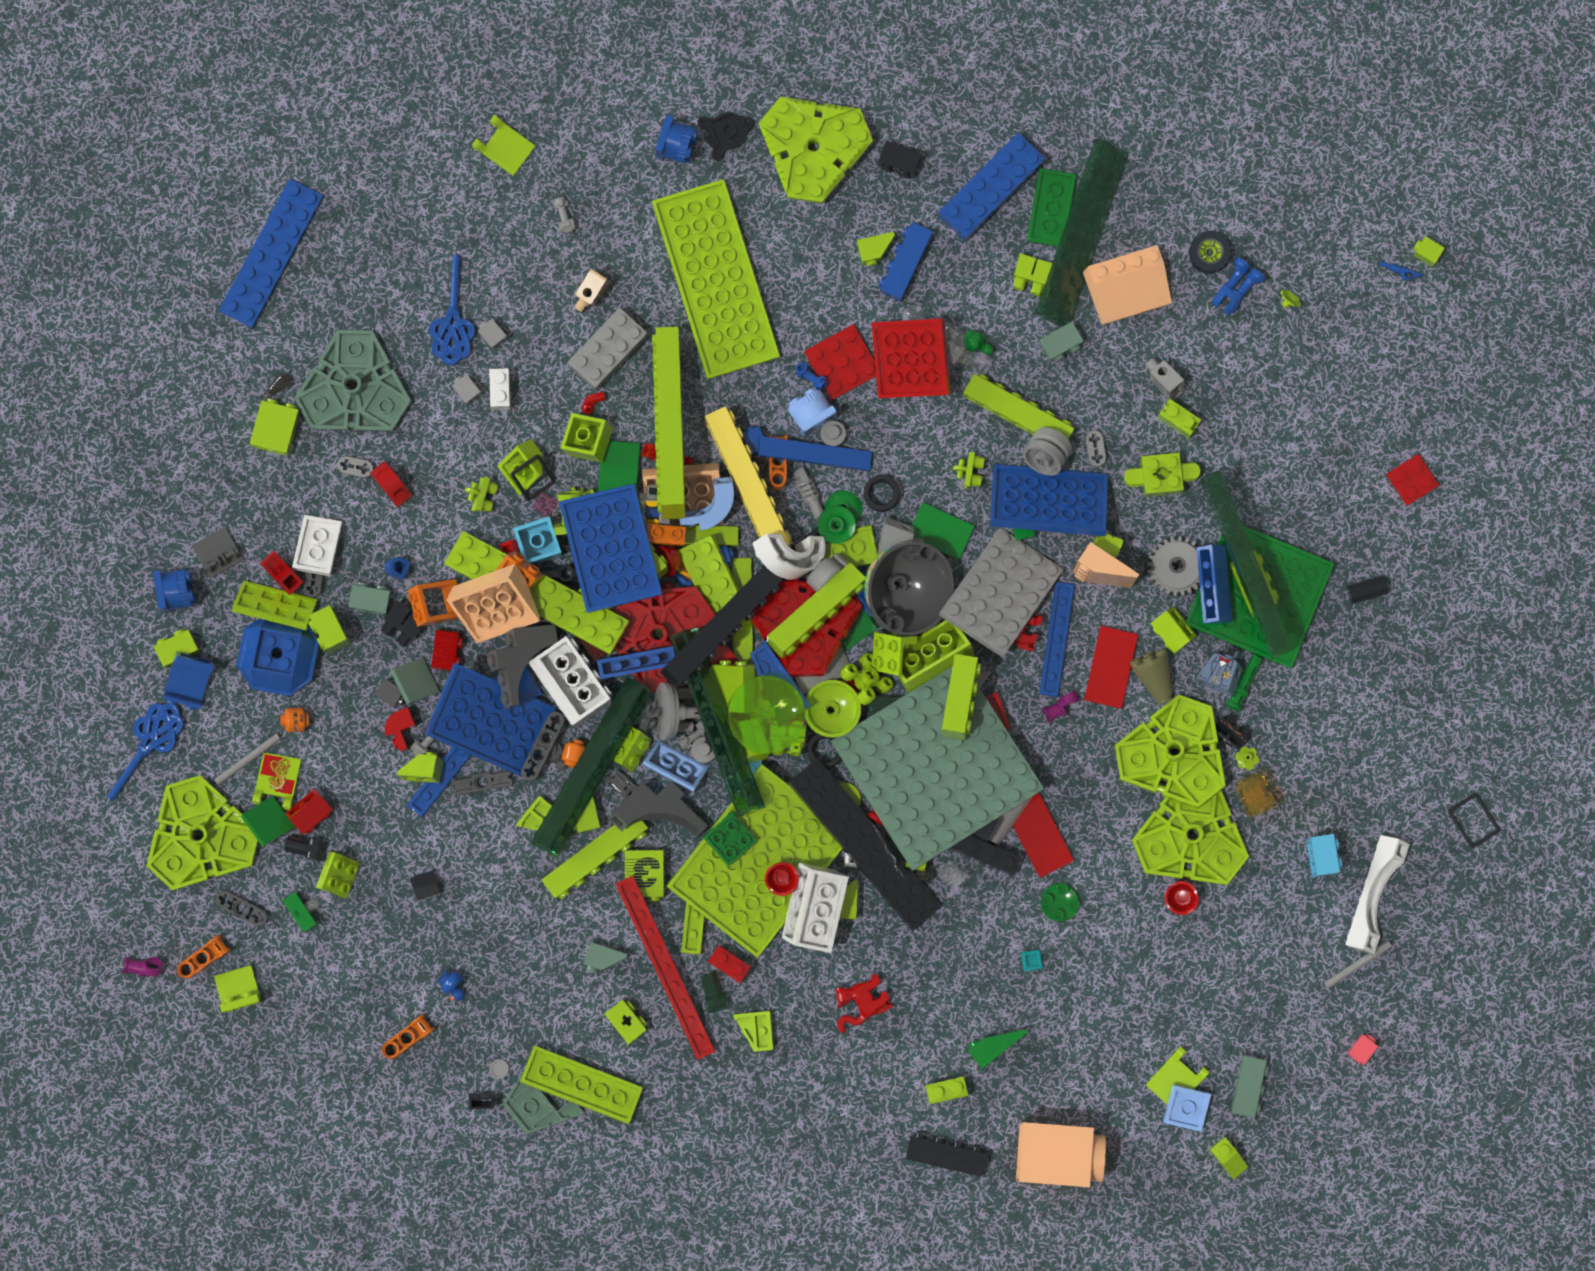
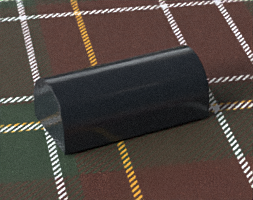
M1383 575L1346 586L1351 605L1389 594L1388 585Z

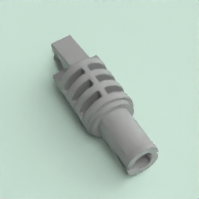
M800 468L794 472L797 479L795 484L804 504L809 505L814 519L817 520L823 512L819 502L820 495L811 476H807L804 468Z

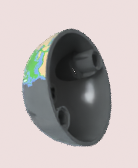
M915 541L900 542L882 551L869 566L864 582V595L870 613L881 624L883 629L899 635H917L933 628L942 619L939 613L954 592V577L945 556L935 547L927 543Z

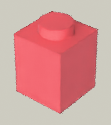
M1362 1034L1347 1054L1361 1065H1365L1378 1048L1375 1044L1376 1040L1368 1034L1366 1036Z

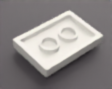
M304 515L292 569L331 576L342 521Z

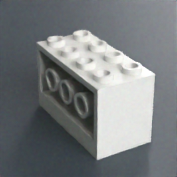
M566 636L528 663L575 729L612 703L610 698L613 696L606 685L603 687L600 685L601 678L597 672L589 669L591 665L585 655H579L578 651L580 649L573 638L569 640ZM560 662H567L565 668H558ZM572 677L578 678L575 684H570V679ZM582 693H588V698L586 700L580 699L582 697Z
M799 863L797 869L799 882L791 895L782 938L794 946L831 953L849 877L833 869Z

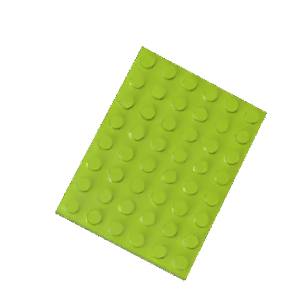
M763 764L758 767L712 826L713 828L730 812H733L755 837L757 842L730 866H727L703 838L666 885L667 888L756 958L760 956L784 925L792 895L791 893L787 896H778L772 893L765 884L767 870L773 864L779 862L790 863L796 870L799 863L828 868L842 850L841 846L793 789Z

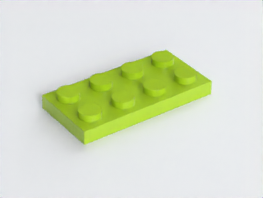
M712 534L678 551L694 586L697 587L716 615L739 591V588Z
M243 581L232 606V612L307 630L308 621L311 620L309 615L314 613L317 599L295 593L289 595L283 590Z

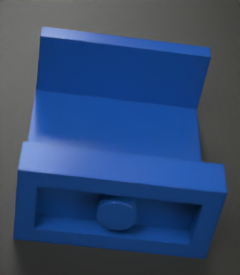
M176 651L163 693V698L166 699V702L173 705L181 703L191 710L201 709L209 676L214 669V661Z

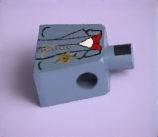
M1228 648L1225 656L1217 653L1213 654L1198 674L1197 679L1206 687L1233 697L1242 673V667L1235 661L1239 652Z

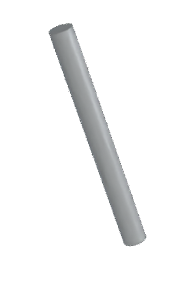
M276 733L214 780L220 785L280 741L281 738Z
M1386 941L1376 948L1375 954H1366L1325 981L1324 984L1327 989L1392 947L1391 943Z

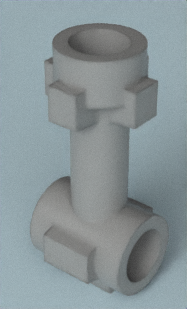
M565 197L555 199V204L553 205L555 209L559 210L561 222H558L560 232L570 233L572 230H575L573 218H568L566 211L568 202L565 200Z
M705 719L696 724V731L687 737L685 735L680 737L678 742L684 750L687 748L689 750L692 747L691 743L699 737H705L704 728L707 723Z
M427 736L422 743L417 740L411 746V750H413L416 756L418 754L426 755V752H430L427 747L435 739Z

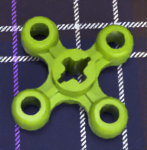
M864 653L858 659L861 671H858L857 667L851 663L846 664L840 670V676L843 680L850 681L854 679L856 687L861 690L858 694V701L863 705H868L875 699L876 695L872 687H876L880 694H886L893 688L892 680L889 677L879 678L878 672L872 667L873 654Z

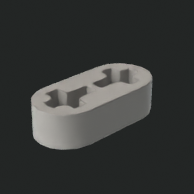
M1091 431L1085 439L1088 461L1093 467H1101L1106 460L1103 437L1100 432ZM1092 435H1095L1096 438H1099V440L1096 443L1097 447L1095 448L1093 442H1089V439L1092 438ZM1094 451H1098V456H1102V459H1100L1099 463H1096L1095 460H1092V458L1095 456Z
M348 456L341 457L337 463L341 473L360 478H369L371 476L370 472L374 470L373 465L369 461ZM348 460L349 464L353 465L354 468L348 467L347 470H344L341 464ZM366 464L370 471L362 474V470L357 469V466L364 467Z

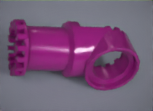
M1075 691L1062 696L1055 704L1042 708L1043 713L1046 714L1044 716H1047L1048 723H1051L1053 719L1061 715L1066 716L1064 708L1068 707V704L1079 701Z
M126 957L124 962L126 965H123V974L133 973L141 977L143 975L156 977V975H161L162 961L156 957L142 961ZM157 965L158 968L151 969L149 968V966Z

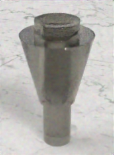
M278 372L268 387L269 389L260 398L263 401H267L273 394L275 395L292 386L290 383L292 379L287 373Z
M931 860L926 863L924 872L917 870L915 877H918L922 883H930V880L934 879Z

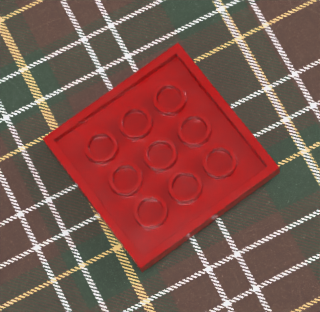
M944 318L871 322L878 398L951 394Z

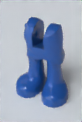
M1237 257L1234 261L1235 271L1227 283L1223 284L1212 301V305L1218 307L1226 296L1230 298V303L1227 304L1223 311L1227 316L1237 310L1239 302L1253 285L1261 284L1266 279L1260 271L1253 268L1238 290H1233L1251 268L1240 257Z

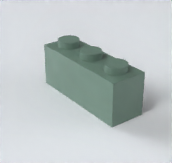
M1242 1056L1230 1113L1255 1118V1115H1259L1261 1104L1258 1103L1259 1096H1263L1265 1084H1262L1263 1076L1267 1077L1269 1065H1266L1267 1060Z

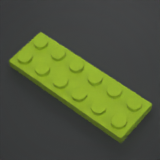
M535 1045L520 1080L522 1084L628 1125L643 1087Z

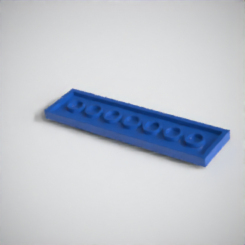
M289 179L218 311L253 329L324 197L322 194Z

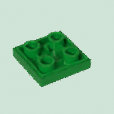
M273 796L241 815V818L262 847H265L295 827Z
M730 812L703 836L704 840L727 866H730L757 842L755 837L733 812Z

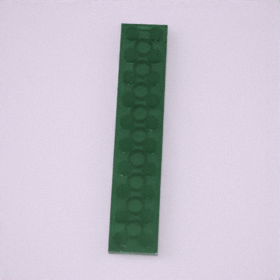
M1095 139L1035 312V315L1059 327H1063L1071 322L1085 281L1083 272L1091 264L1128 153L1101 139Z

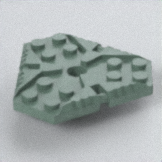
M337 330L319 358L318 362L320 364L317 369L315 367L312 369L294 398L311 430L348 431L350 428L356 431L393 432L411 404V400L394 369H391L389 366L391 363L372 330ZM326 367L331 369L328 375L323 373ZM383 369L385 374L379 376L377 371ZM352 381L358 383L354 390L348 389V384ZM349 415H356V421H349Z

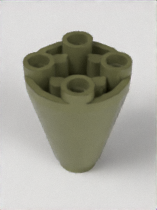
M1165 648L1157 650L1155 653L1148 651L1142 654V659L1136 658L1130 661L1132 670L1153 699L1157 700L1158 704L1173 699L1171 696L1173 692L1169 658Z

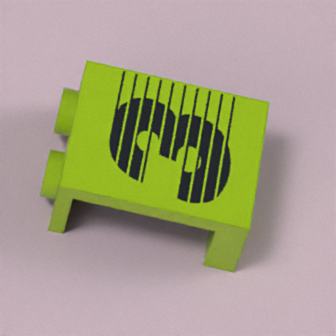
M664 850L625 851V879L633 875L643 898H648L649 902H659L660 898H664Z

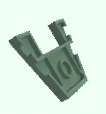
M522 1075L502 1104L526 1135L584 1113L578 1105L568 1102L556 1111L540 1090L520 1083Z

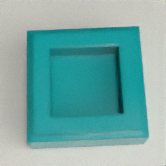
M1040 950L1021 952L1024 972L1043 969Z

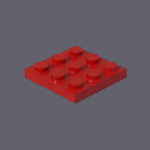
M854 324L804 351L817 377L824 376L826 381H828L825 391L831 401L876 377L875 361Z

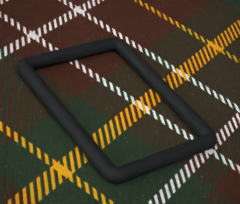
M535 455L511 472V477L527 501L532 500L555 484L554 477L540 455ZM538 459L551 482L528 497L515 474Z
M1473 793L1448 809V814L1471 848H1475L1500 831L1496 821L1477 793ZM1475 797L1496 830L1472 844L1452 811Z

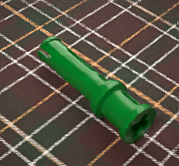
M1252 654L1237 685L1234 696H1231L1229 701H1226L1225 706L1236 712L1241 711L1240 707L1244 699L1249 695V686L1263 661L1262 658Z

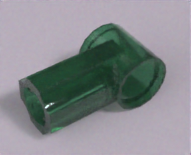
M717 972L701 976L708 1013L727 1009Z

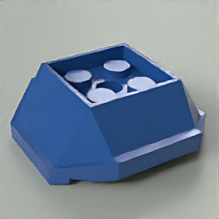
M258 619L243 630L236 666L253 690L291 697L313 681L320 645L309 626L307 630H302ZM281 649L283 652L282 656L275 659L273 657L274 651Z

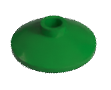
M843 490L837 491L828 497L824 510L831 506L845 505L853 514L855 522L859 521L862 515V504L854 493ZM836 521L834 526L840 528L841 524L839 521Z
M831 506L820 514L817 527L824 540L833 544H841L852 537L856 528V522L853 514L847 508ZM836 521H839L841 524L838 529L834 528Z

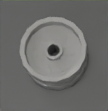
M1041 427L1036 429L1030 442L1024 449L1023 458L1026 464L1036 472L1054 476L1061 471L1072 451V445L1057 430Z

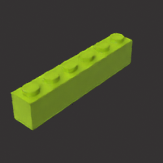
M973 374L963 392V397L1032 435L1036 429L1045 427L1057 430L1069 440L1074 431L1070 422L1064 419L1062 421L1058 420L1052 412L1048 410L1044 412L1038 409L1039 406L1034 402L1029 401L1027 403L1022 400V396L1019 394L1005 391L1004 386L999 383L994 385L982 374Z
M849 563L767 636L766 643L782 659L786 655H792L797 649L796 646L798 644L805 643L814 630L818 631L823 627L825 620L828 618L832 619L842 605L845 607L850 603L853 595L856 593L860 594L864 590L865 576L853 564Z
M643 821L628 826L621 832L613 825L544 877L542 882L555 899H564L570 894L569 890L573 886L576 888L586 882L585 877L589 874L594 876L601 870L600 866L605 862L607 865L617 858L615 855L618 852L622 851L624 853L632 847L630 843L634 840L640 841L647 836L646 831L649 830Z

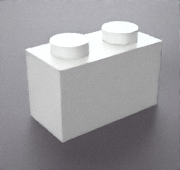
M489 369L491 409L511 410L509 369Z

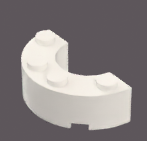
M765 534L753 542L755 554L762 563L775 575L789 580L801 578L812 571L825 555V540L823 536L807 537L795 545L796 551L788 547L781 534Z

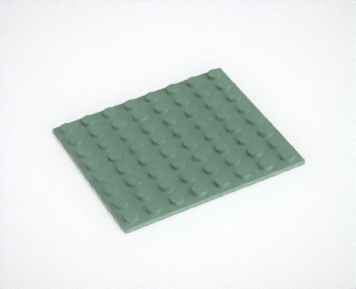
M953 666L859 723L846 735L831 741L912 871L1044 790L979 686L977 697H973L972 700L975 701L974 715L969 717L972 724L970 735H966V740L943 737L942 725Z

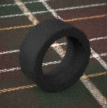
M876 475L870 478L863 492L867 506L877 512H887L893 509L900 496L897 482L886 475ZM877 483H886L893 491L892 499L886 504H877L870 496L871 488Z
M819 734L814 735L807 747L810 761L813 762L817 758L814 748L818 741L822 739L833 740L835 738H828ZM837 752L832 760H820V762L826 769L832 768L841 761V757Z

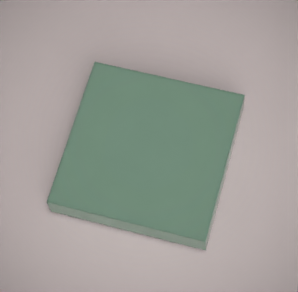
M423 658L398 666L390 671L407 705L440 692Z

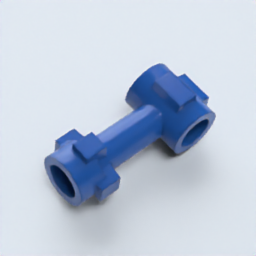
M801 362L796 365L797 377L800 379L807 378L814 383L813 387L817 390L823 391L827 387L828 381H826V378L824 376L819 378L810 372L809 366L806 363Z

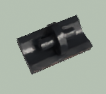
M1231 714L1224 718L1222 717L1215 724L1216 731L1219 732L1217 736L1222 739L1219 745L1222 747L1226 743L1230 747L1234 745L1240 750L1249 740L1250 730L1245 726L1237 730L1233 726L1236 718Z

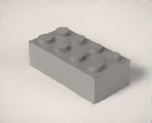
M619 307L567 362L568 367L592 389L597 391L647 339L648 334Z

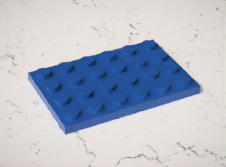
M994 464L990 526L1105 536L1108 474L1061 470L1058 474L1049 476L1040 474L1030 467Z
M634 484L559 501L587 614L662 596Z
M454 663L424 735L523 778L521 774L522 767L548 715L555 712L556 707L518 691L519 705L512 709H504V704L501 702V687L497 681ZM539 750L535 751L533 755L534 759L536 758Z

